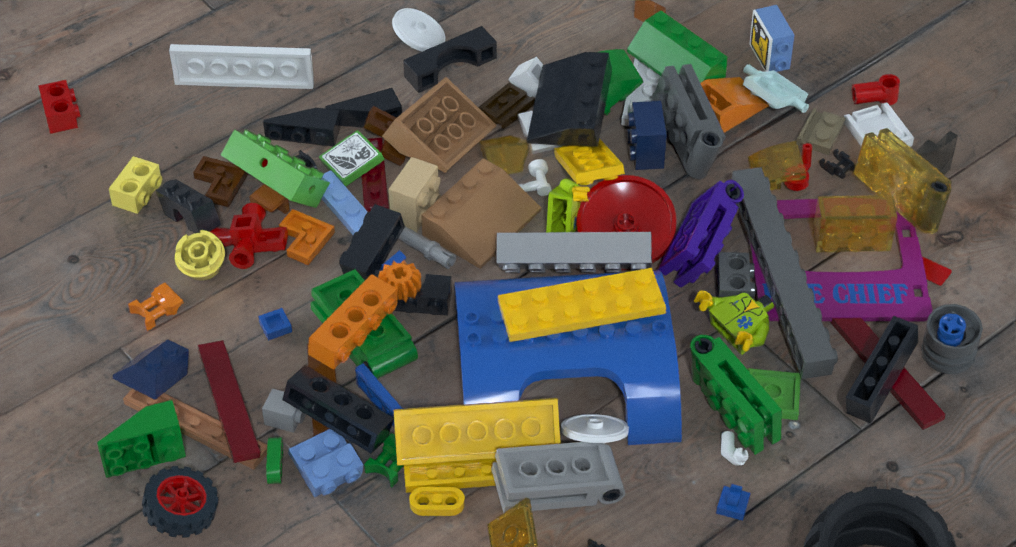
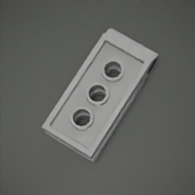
M576 442L496 449L495 458L497 462H493L491 470L503 513L594 506L597 504L598 499L603 504H613L625 496V489L612 449L607 444Z

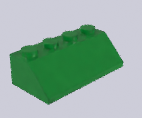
M661 10L643 22L627 48L629 54L660 76H662L666 66H674L679 74L682 65L691 64L700 83L706 79L726 77L728 57Z

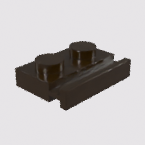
M509 82L478 108L495 124L499 123L505 129L518 119V114L524 113L534 106L535 97H529L527 92Z

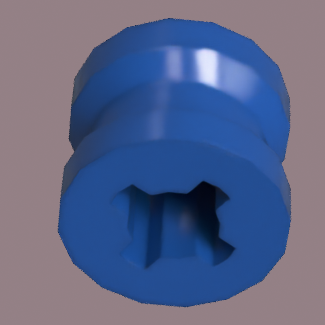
M957 314L944 315L939 322L937 339L945 345L953 347L960 345L966 328L965 320Z

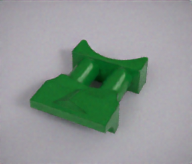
M391 433L386 438L382 452L375 460L369 458L364 464L366 474L380 473L389 480L391 488L398 482V472L404 467V465H397L395 434ZM389 460L393 461L389 467L385 466Z

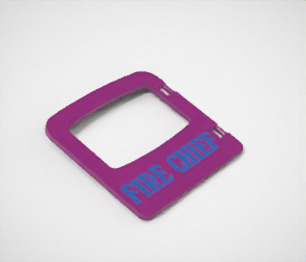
M777 200V209L779 213L783 214L784 219L859 218L890 221L894 224L902 263L901 269L867 272L805 271L806 283L808 288L813 290L814 303L816 308H819L821 311L822 321H832V318H862L864 321H891L893 316L909 322L928 320L933 309L928 293V284L919 239L916 233L915 219L908 207L897 202L874 200ZM902 230H909L911 237H903ZM749 240L752 263H754L757 300L764 295H767L772 300ZM914 289H921L923 297H915ZM774 306L773 309L767 312L769 321H780Z

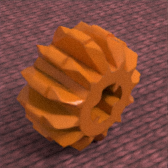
M393 260L392 265L384 264L383 271H379V279L397 288V301L403 300L406 303L408 297L415 298L417 292L421 289V273L416 269L414 263L407 265L405 260L401 263H396Z

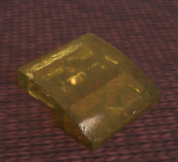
M796 141L773 145L748 157L750 169L761 167L764 176L769 178L770 190L781 189V182L806 179V170Z

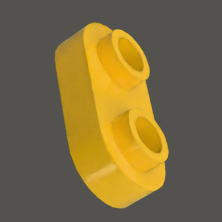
M418 487L409 496L410 509L413 513L420 516H455L463 511L465 496L456 487Z

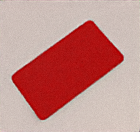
M922 256L926 279L939 286L943 285L952 273V270Z

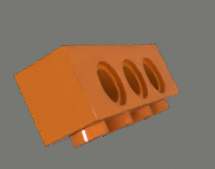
M371 274L309 337L308 355L333 370L341 362H346L351 351L356 346H361L364 343L367 335L380 326L382 319L387 314L393 313L398 303L396 300L397 288Z

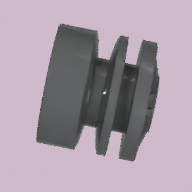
M945 304L932 311L928 317L921 347L923 359L931 368L945 374H959L972 366L983 330L981 320L977 314L966 306L958 304ZM946 314H957L966 323L963 341L956 347L945 345L937 339L940 319Z

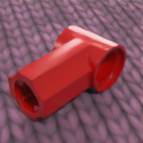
M885 74L879 78V81L852 84L851 91L854 104L879 101L881 104L886 102L889 105L895 104L899 97L900 79L896 75Z

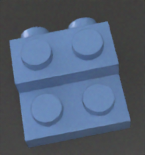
M331 429L288 450L289 456L314 498L321 494L328 495L332 493L337 486L345 482L352 483L356 481L363 472V463L351 443L347 444L344 437Z

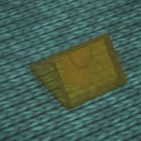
M528 498L523 499L487 524L491 547H538L531 501Z

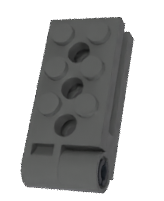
M682 65L679 74L674 66H666L652 95V101H661L665 127L668 131L670 142L674 144L685 171L693 178L702 179L707 176L726 136L692 65Z

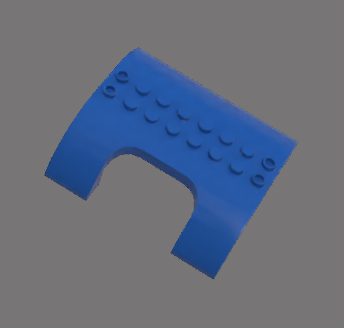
M653 270L666 305V314L513 342L509 341L498 304V295L625 272L454 282L464 404L520 401L526 387L533 382L545 379L606 377L617 383L624 395L626 403L625 422L629 426V433L627 435L628 445L681 442V394L677 351L667 289L662 272L660 270Z

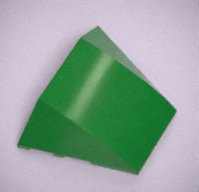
M624 49L600 51L609 53L612 66V75L604 112L606 116L611 112V107L618 101H624L644 82Z

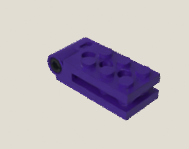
M727 180L724 183L719 181L692 201L658 268L665 276L673 270L678 271L673 282L680 288L689 282L691 284L694 283L703 272L708 273L714 267V258L724 246L722 241L732 230L731 223L739 208L737 204L744 197L743 189L736 181Z

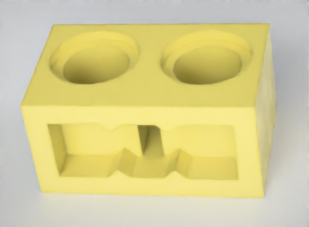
M133 156L109 188L112 206L138 214L142 207L148 204L154 191L161 186L162 176L159 164Z

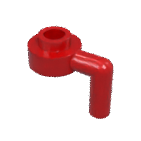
M809 143L803 144L802 163L799 168H791L785 173L784 183L790 190L801 191L809 185L808 170L811 167L812 145Z

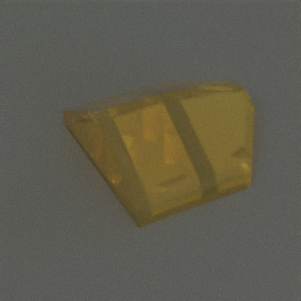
M509 135L479 142L484 159L502 168L507 174L523 171L529 152L525 139Z

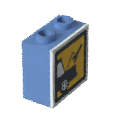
M777 5L753 10L749 44L764 71L774 70L778 72L790 69L794 33Z

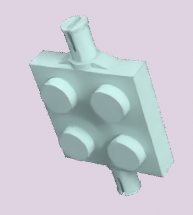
M750 64L744 67L743 72L749 76L745 78L743 86L748 88L753 95L767 101L770 107L780 109L794 106L802 113L808 110L809 104L805 103L808 93L774 70L762 72Z

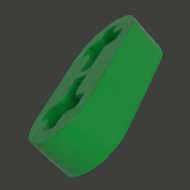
M282 437L268 438L267 484H282L283 439Z

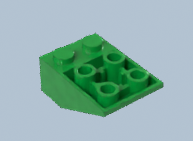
M173 400L144 407L97 442L106 478L120 476L139 469H147L154 465L173 462L186 457Z

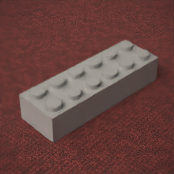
M651 232L497 233V264L501 269L505 270V273L509 274L520 273V269H528L530 273L535 274L545 273V269H554L556 273H571V269H579L581 273H596V269H605L606 273L621 272V269H631V271L652 268Z

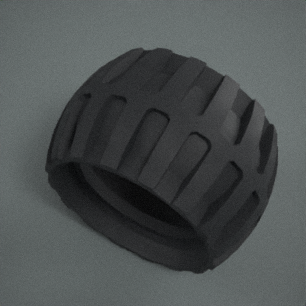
M877 486L865 487L862 491L855 493L850 491L839 497L834 504L831 503L814 521L803 547H858L862 545L884 547H957L954 537L948 531L943 517L938 511L934 512L925 500L918 496L913 497L905 494L903 490L891 487L890 490L877 489Z

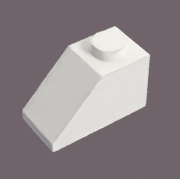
M537 57L526 61L516 68L508 80L527 92L529 97L533 96L536 99L543 64Z

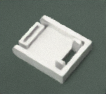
M887 102L881 104V109L878 105L852 112V116L850 114L844 115L846 127L870 159L913 145L914 137Z

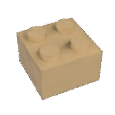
M411 157L389 188L390 209L401 213L405 226L415 232H418L422 226L421 215L441 197V194H439L440 177H438V166Z

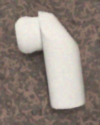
M723 432L721 434V455L735 466L744 465L749 457L747 450L743 451L741 447H734L735 434L733 432Z

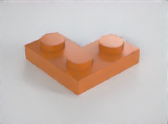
M294 209L279 224V227H287L288 234L296 238L286 250L287 257L306 265L312 262L335 233L333 225Z

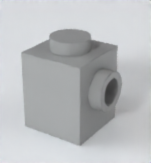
M272 388L262 408L264 425L294 433L298 424L303 423L306 414L282 400L284 391Z

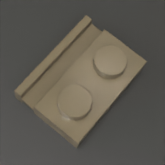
M813 108L797 138L796 145L800 146V144L809 143L812 145V150L829 155L845 125L846 118L825 111L820 113L817 112L816 108Z

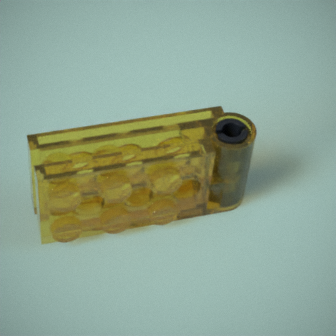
M888 128L881 129L878 136L873 132L865 134L853 174L918 230L924 233L937 232L952 190V182Z

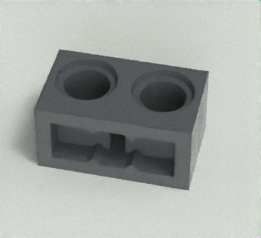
M719 252L717 262L718 297L737 296L741 293H747L750 297L754 298L755 282H750V278H754V263L749 262V253Z

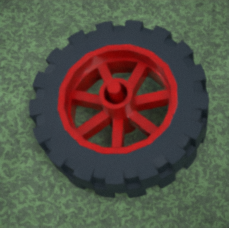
M172 466L168 470L165 468L161 469L157 475L153 474L150 477L149 483L145 486L142 500L143 515L148 518L147 522L149 525L157 527V531L162 534L164 532L169 533L170 537L182 535V538L190 537V534H195L196 536L202 533L204 528H209L211 521L214 520L219 500L216 486H212V480L209 477L205 478L203 476L204 473L198 470L196 472L192 471L190 467L184 466V469L178 468V466ZM168 492V494H169L171 497L162 496V495ZM198 501L200 507L191 502ZM164 504H170L171 506L167 508ZM185 509H188L192 512L186 513Z

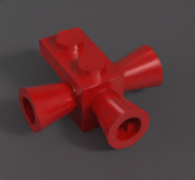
M247 203L242 207V215H233L230 228L217 227L210 231L222 242L224 248L234 245V249L229 255V261L234 267L239 269L250 268L254 263V253L277 252L286 248L289 235L287 227L262 229L261 223L266 216V211L257 203Z

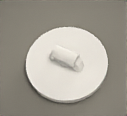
M404 8L397 11L392 19L395 33L411 48L423 52L445 42V33L441 26L431 16L422 11Z
M584 414L565 419L561 423V432L573 440L605 444L625 438L629 433V426L625 421L616 417Z

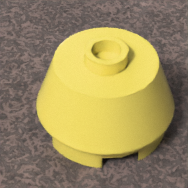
M200 230V233L190 236L186 234L179 240L176 246L175 263L178 269L185 275L195 280H208L220 271L225 257V249L222 242L214 234Z

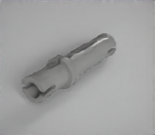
M406 226L398 238L403 243L421 252L429 261H436L446 269H450V266L452 267L456 261V255L440 247L438 242L430 241Z

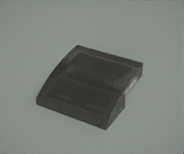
M949 131L937 144L927 140L914 153L908 182L909 188L913 189L927 185L939 179L951 169L958 138L957 134Z

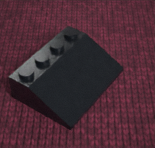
M583 52L542 66L527 144L598 147L612 75L609 53Z

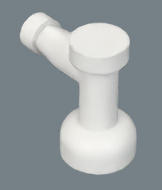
M543 159L534 160L528 165L530 174L536 177V180L518 185L525 192L537 190L538 195L546 196L552 191L551 185L547 183L545 176L548 171V165Z

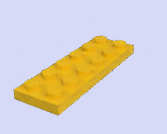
M652 268L498 295V304L510 342L666 314V305Z
M557 398L394 409L397 465L495 458L496 449L560 444Z

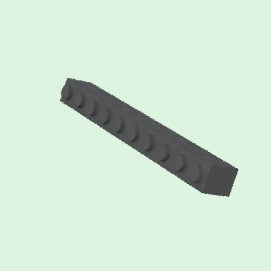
M761 167L733 171L731 180L736 181L744 192L743 200L737 204L739 207L738 211L802 379L832 375L834 365L838 362L837 351L831 347L829 342V331L822 324V314L820 309L815 306L813 290L808 288L806 283V272L800 268L798 252L793 250L791 234L784 227V217L777 209L776 196L771 194L769 178L764 176Z

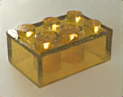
M893 195L818 196L813 225L816 252L891 251L897 222Z

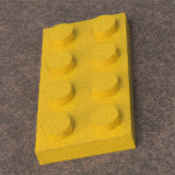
M600 138L598 147L566 145L554 148L555 158L576 184L589 185L594 180L602 178L604 180H613L618 175L625 174L623 163Z

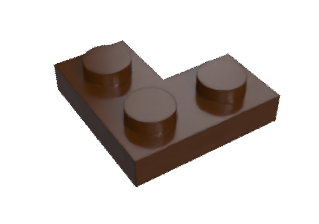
M373 106L368 113L364 128L382 137L396 117ZM384 139L380 153H382L385 159L401 166L406 156L399 153Z
M206 156L202 157L193 172L194 179L212 183L205 196L212 199L214 204L229 207L248 176L246 171L233 163Z

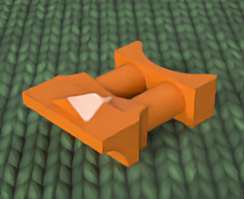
M164 282L154 288L150 298L141 303L136 299L129 303L128 306L131 314H139L145 318L146 330L149 331L156 326V319L163 315L177 314V310L183 304V300ZM157 306L155 309H153V310H151L150 312H148V310H150L151 308Z

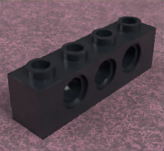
M304 365L287 380L282 398L283 401L370 454L389 436L394 421L393 417L310 367Z

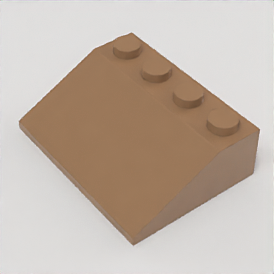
M445 77L397 117L382 137L399 153L436 165L438 170L446 173L497 125Z
M483 158L421 215L422 235L438 242L440 246L481 269L497 254V233H519L541 211V207L502 168Z

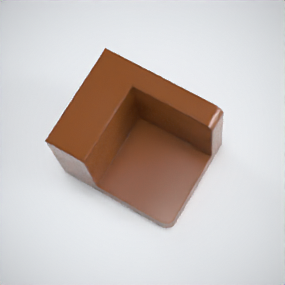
M635 0L634 18L644 22L660 10L666 13V8L651 0Z
M263 184L249 196L250 203L261 205L265 211L273 212L278 209L284 214L290 211L288 199L266 184Z

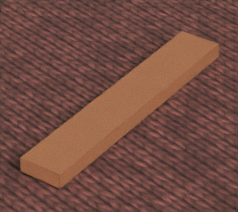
M131 389L123 398L125 405L137 411L142 410L146 406L173 400L181 433L232 459L219 420L165 393L154 400ZM257 439L260 458L239 462L253 470L267 455V444Z

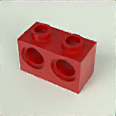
M61 80L38 85L50 134L78 128L76 118L81 116L78 104L72 103L76 102L74 89L68 88L67 81Z

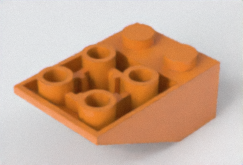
M740 77L706 79L700 83L724 133L769 106L767 101L753 95L748 88L743 86L744 80Z

